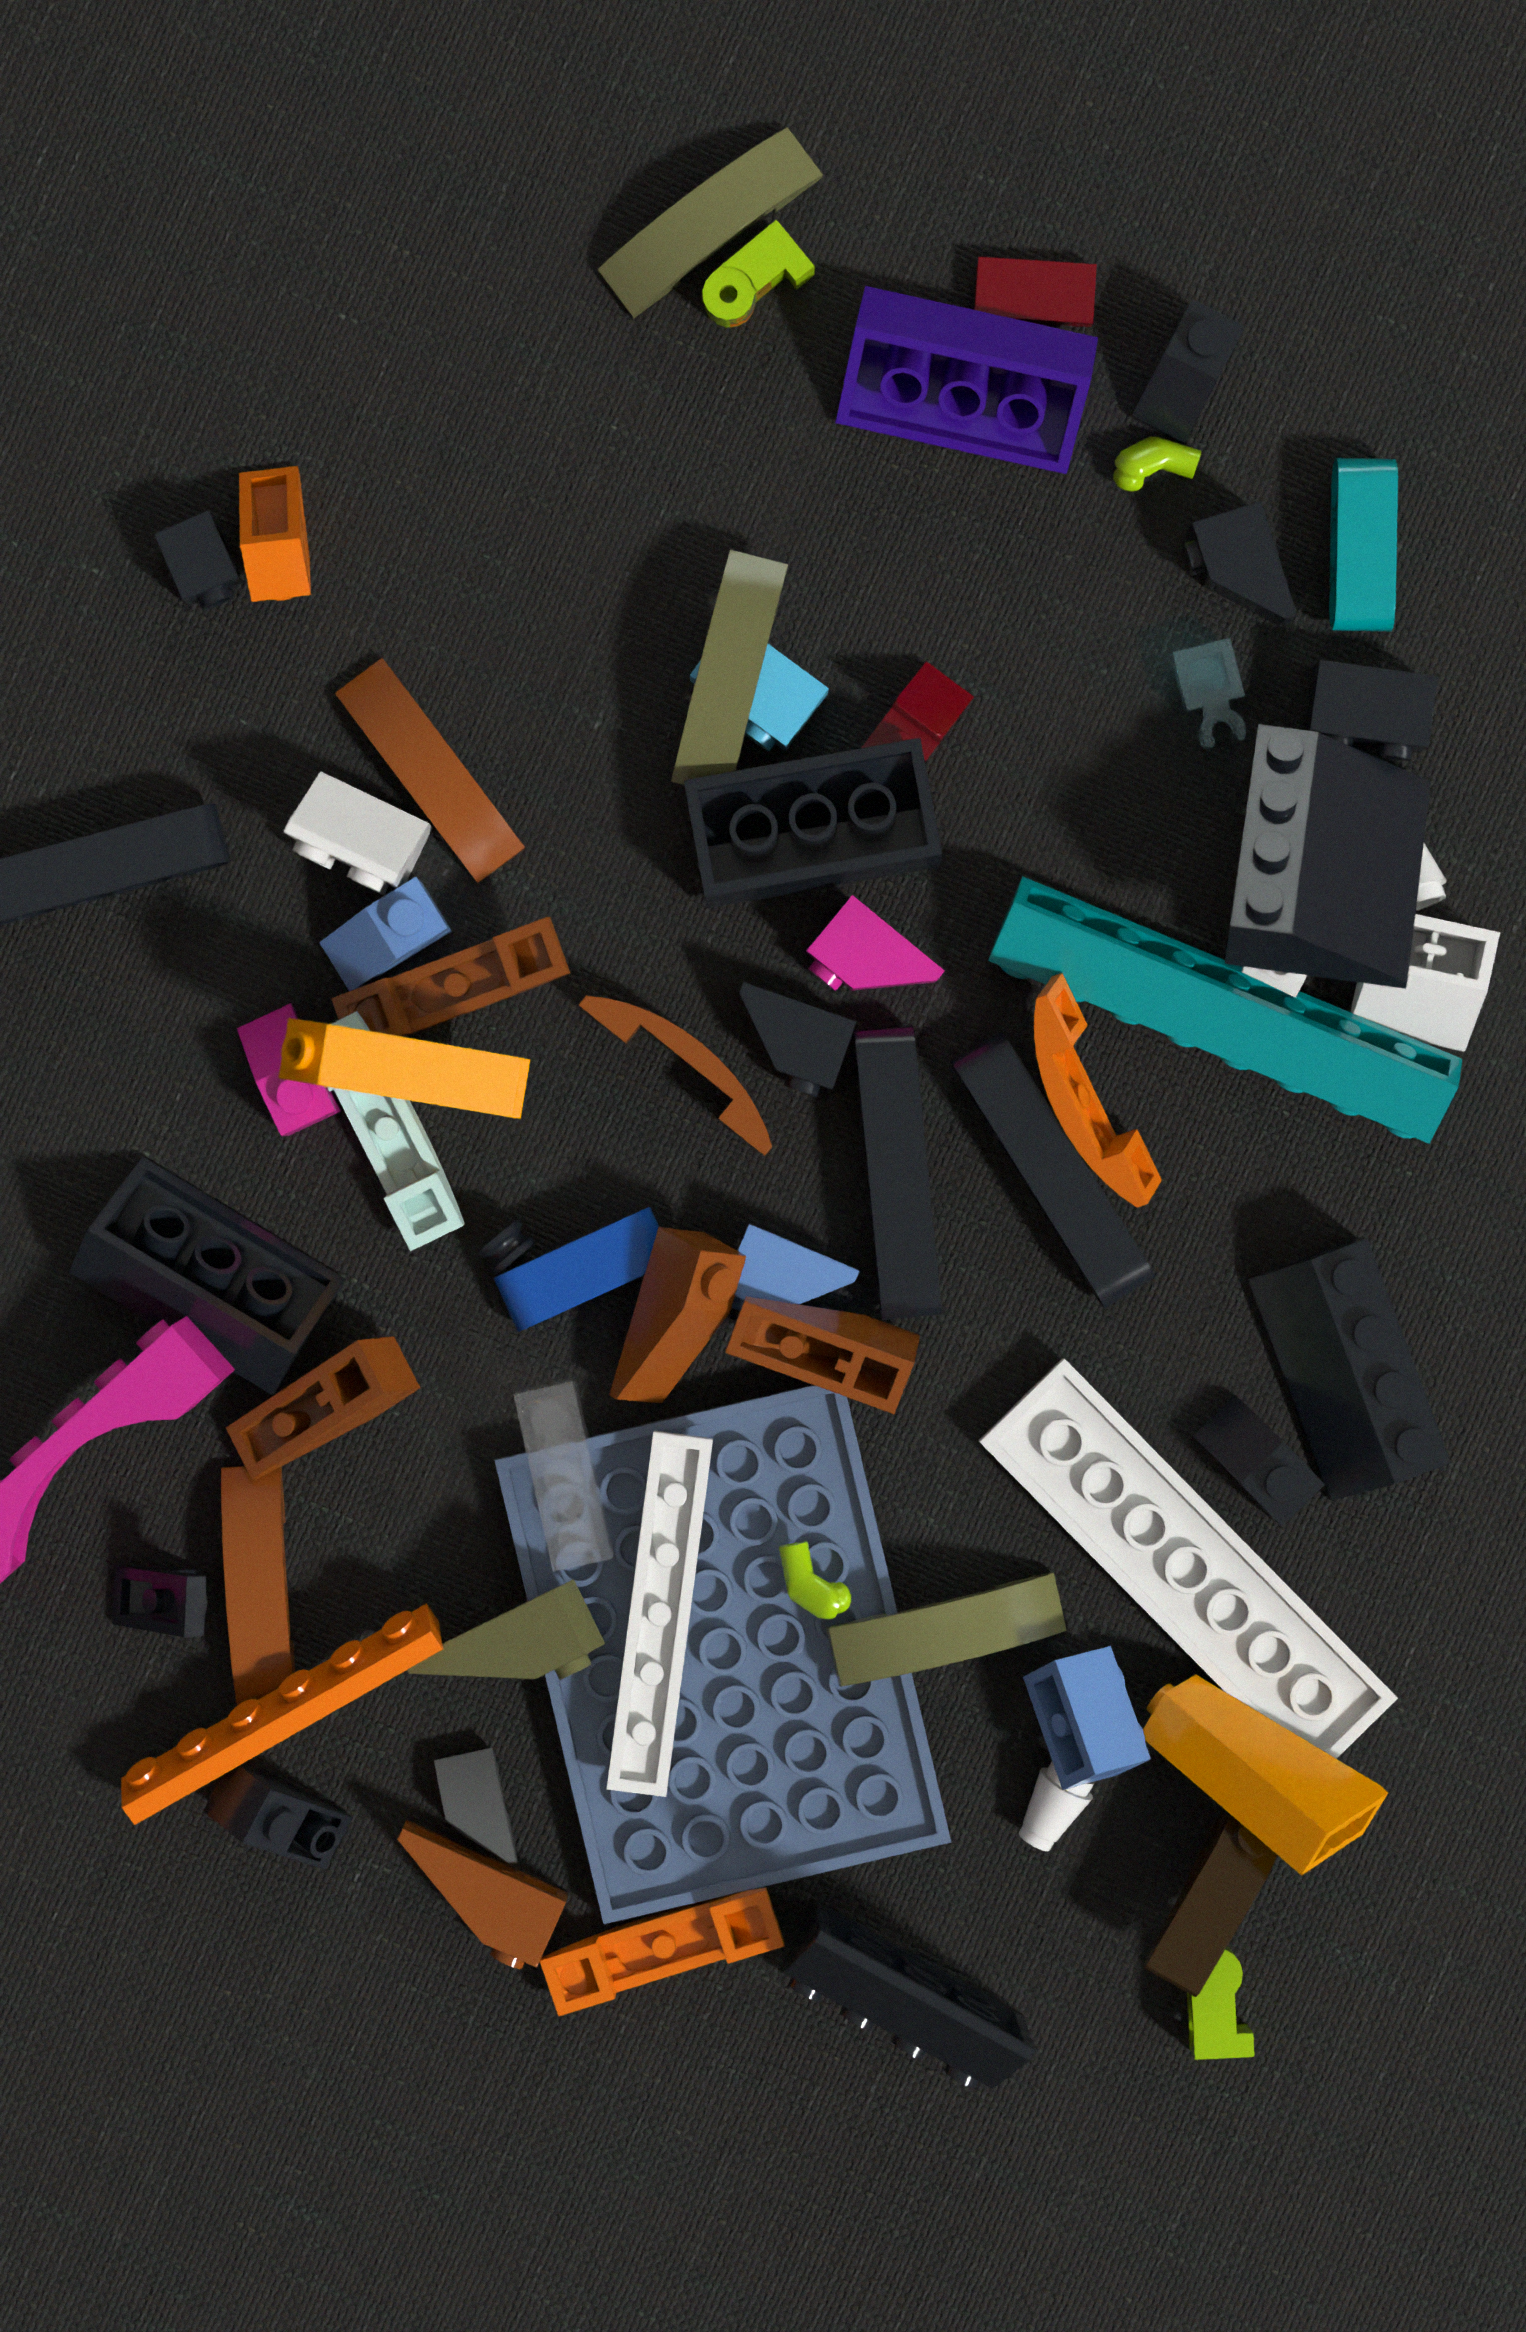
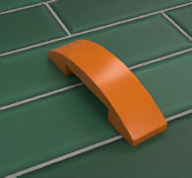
M1063 973L1054 975L1036 998L1034 1012L1036 1056L1049 1101L1066 1135L1090 1168L1110 1188L1135 1207L1147 1205L1162 1179L1138 1129L1116 1136L1074 1048V1044L1087 1027V1023Z
M765 1887L683 1905L614 1927L543 1956L540 1959V1964L559 2017L613 2000L617 1992L723 1959H726L727 1964L784 1947L785 1942L767 1888Z

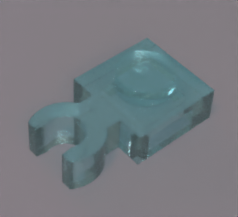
M1227 638L1173 652L1170 657L1184 711L1189 712L1202 708L1204 719L1199 726L1198 735L1204 749L1208 750L1215 747L1212 727L1218 722H1225L1232 728L1235 742L1244 740L1246 736L1244 720L1237 712L1231 710L1229 701L1245 696L1231 639Z

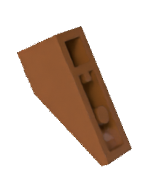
M658 1227L609 1394L616 1400L663 1403L730 1313L746 1255L705 1232Z
M746 1296L725 1353L895 1414L915 1363L920 1335L864 1314Z
M394 1336L357 1340L227 1426L226 1430L251 1479H259L379 1416L420 1389V1386Z
M406 1820L397 1840L481 1943L492 1947L490 1955L499 1962L513 1968L522 1969L524 1963L537 1968L566 1904L568 1892Z

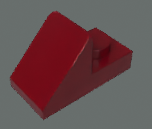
M926 661L894 701L892 708L862 748L921 738L926 762L974 696Z

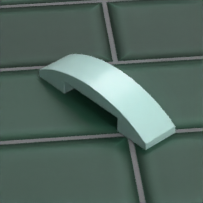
M357 1011L331 1023V1025L370 1031ZM327 1087L329 1092L335 1091L387 1194L384 1200L409 1250L412 1251L462 1227L465 1223L452 1189L410 1100Z

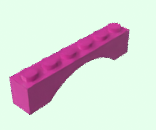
M188 1316L172 1326H169L164 1320L157 1323L137 1341L136 1344L143 1351L128 1366L121 1358L117 1360L93 1382L101 1390L86 1404L79 1397L76 1398L51 1421L58 1428L51 1437L42 1443L35 1436L9 1459L16 1469L3 1481H0V1584L25 1562L29 1530L38 1503L55 1473L79 1447L90 1439L114 1428L149 1420L178 1419L195 1407L235 1370Z

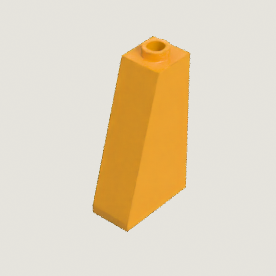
M288 1018L286 1035L281 1049L282 1059L278 1078L521 1119L531 1059Z
M1198 1675L1190 1677L1175 1687L1171 1684H1166L1154 1695L1148 1704L1147 1711L1151 1716L1143 1729L1145 1741L1301 1876L1363 1835L1389 1793L1376 1782Z

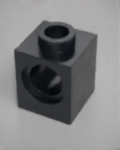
M209 510L154 534L182 600L189 607L200 604L202 610H208L222 605L235 597L233 588L244 584L217 520Z

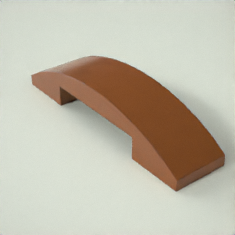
M383 658L379 659L335 693L477 883H480L525 849V846Z
M545 917L495 936L484 943L399 975L378 980L333 997L331 1000L338 1019L357 1011L371 1032L404 1037L569 974L570 970L551 918Z
M585 996L579 1004L581 1008L626 1044L641 1026L644 1027L733 1100L720 1115L719 1120L764 1156L772 1148L763 1120L746 1090L723 1062L701 1042L670 1021L640 1007L617 1000Z
M245 1466L221 1468L225 1597L231 1665L237 1704L249 1699L258 1700L278 1689L288 1676L295 1673L294 1644L290 1636L283 1530L285 1507L282 1466L259 1479L253 1480Z

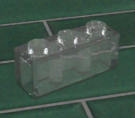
M575 1378L516 1391L513 1395L553 1572L612 1559L614 1554Z

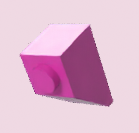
M853 895L806 951V954L815 960L808 969L834 991L842 983L851 991L934 983L945 972Z
M291 1003L237 1028L255 1082L281 1136L292 1135L342 1111L333 1091L329 1092L327 1086L278 1078L282 1059L281 1049L286 1035L288 1018L299 1020Z

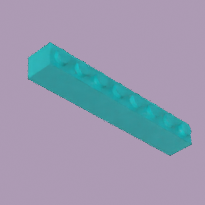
M1023 876L997 933L988 961L1000 965L1003 971L1019 979L1031 978L1045 985L1052 976L1063 973L1076 1002H1089L1110 1011L1116 1019L1132 1025L1142 1024L1159 1031L1179 1046H1195L1219 1056L1225 1064L1238 1070L1250 1069L1274 1079L1279 1086L1290 1092H1306L1329 1102L1334 1109L1350 1116L1361 1115L1383 1124L1394 1135L1410 1139L1414 1137L1430 1144L1459 1087L1462 1058L1299 991L1295 998L1242 973V967L1225 964V960Z

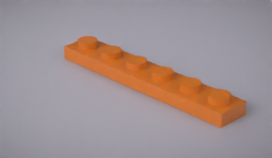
M427 1603L412 1612H400L391 1617L381 1630L362 1641L353 1640L343 1644L332 1654L330 1659L309 1671L299 1670L291 1674L281 1683L278 1689L258 1700L249 1699L240 1703L230 1712L227 1718L208 1729L198 1728L191 1731L179 1741L176 1747L159 1757H148L140 1760L121 1778L122 1809L133 1824L136 1825L443 1650L438 1619Z

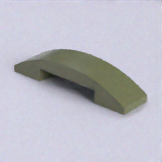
M787 127L728 164L671 206L599 267L598 273L634 319L680 285L681 278L769 212L774 210L776 213L820 180L823 174Z
M730 550L688 709L671 780L672 783L685 786L684 780L736 771L788 564Z
M1053 1572L996 1585L995 1589L889 1615L882 1613L826 1627L838 1685L841 1687L940 1667L1010 1649L1067 1631Z

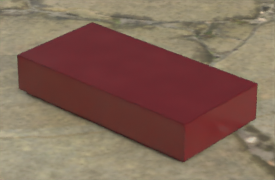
M978 257L974 310L1035 324L1092 327L1097 264Z

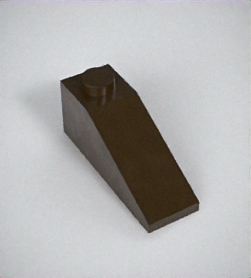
M1226 1810L1219 1813L1143 1967L1194 1997L1200 1994L1266 1881L1278 1856Z

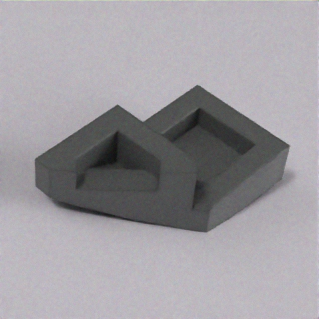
M488 1748L434 1760L447 1823L455 1827L459 1834L490 1851L507 1865L518 1864L510 1819L505 1809L498 1766L493 1749Z

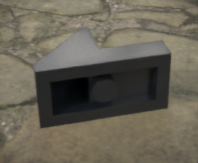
M115 1565L112 1625L180 1637L204 1636L207 1610V1571L200 1568Z

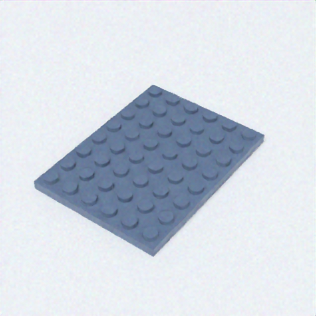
M812 1384L495 1459L527 1601L574 1579L605 1642L604 1645L587 1654L592 1663L590 1666L559 1680L555 1670L545 1674L603 1924L951 1843L912 1673L842 1687L838 1685L826 1627L882 1613L887 1615L897 1613L847 1397ZM653 1431L713 1438L666 1797L607 1789ZM808 1541L814 1574L829 1583L842 1582L848 1587L851 1594V1604L848 1610L837 1614L833 1619H821L792 1601L787 1593L779 1546Z

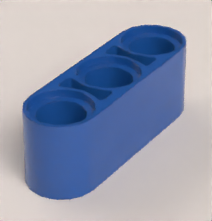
M645 1208L494 1277V1282L517 1332L645 1275L659 1227L651 1208Z

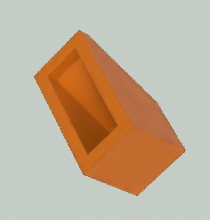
M298 466L239 473L240 548L251 602L265 600L284 601L293 597L311 595L310 556Z

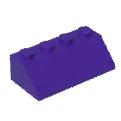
M865 286L835 423L1067 474L1092 378L1098 337Z

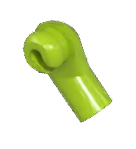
M1148 437L1120 452L1115 460L1117 469L1113 474L1114 482L1123 490L1137 491L1143 487L1145 477L1152 475L1160 469L1193 479L1201 450L1161 437Z
M808 1541L779 1546L787 1593L792 1601L821 1619H833L837 1614L848 1610L851 1604V1594L848 1587L842 1582L829 1583L814 1574Z

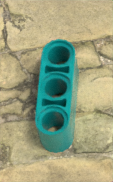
M1335 458L1331 480L1329 622L1331 630L1392 631L1396 610L1398 467L1396 459Z

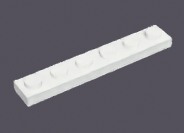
M653 1431L608 1774V1790L666 1797L713 1438Z

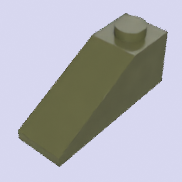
M572 1579L442 1643L443 1650L409 1668L407 1671L409 1674L537 1679L555 1670L559 1680L590 1666L592 1663L587 1654L604 1645L605 1642L575 1580Z

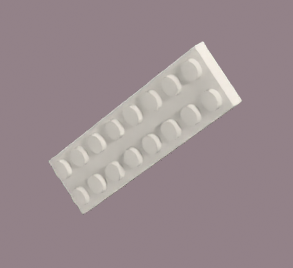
M1064 1358L978 1440L1229 1695L1336 1759L1398 1699Z

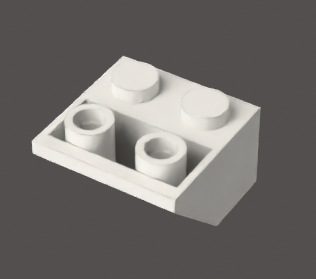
M320 771L290 818L284 833L296 840L292 850L300 856L327 869H331L335 860L340 861L351 867L347 877L377 893L385 895L389 885L397 889L407 882L433 827L405 811Z
M1415 914L1406 989L1357 982L1351 1013L1423 1043L1464 1052L1488 991L1500 932Z

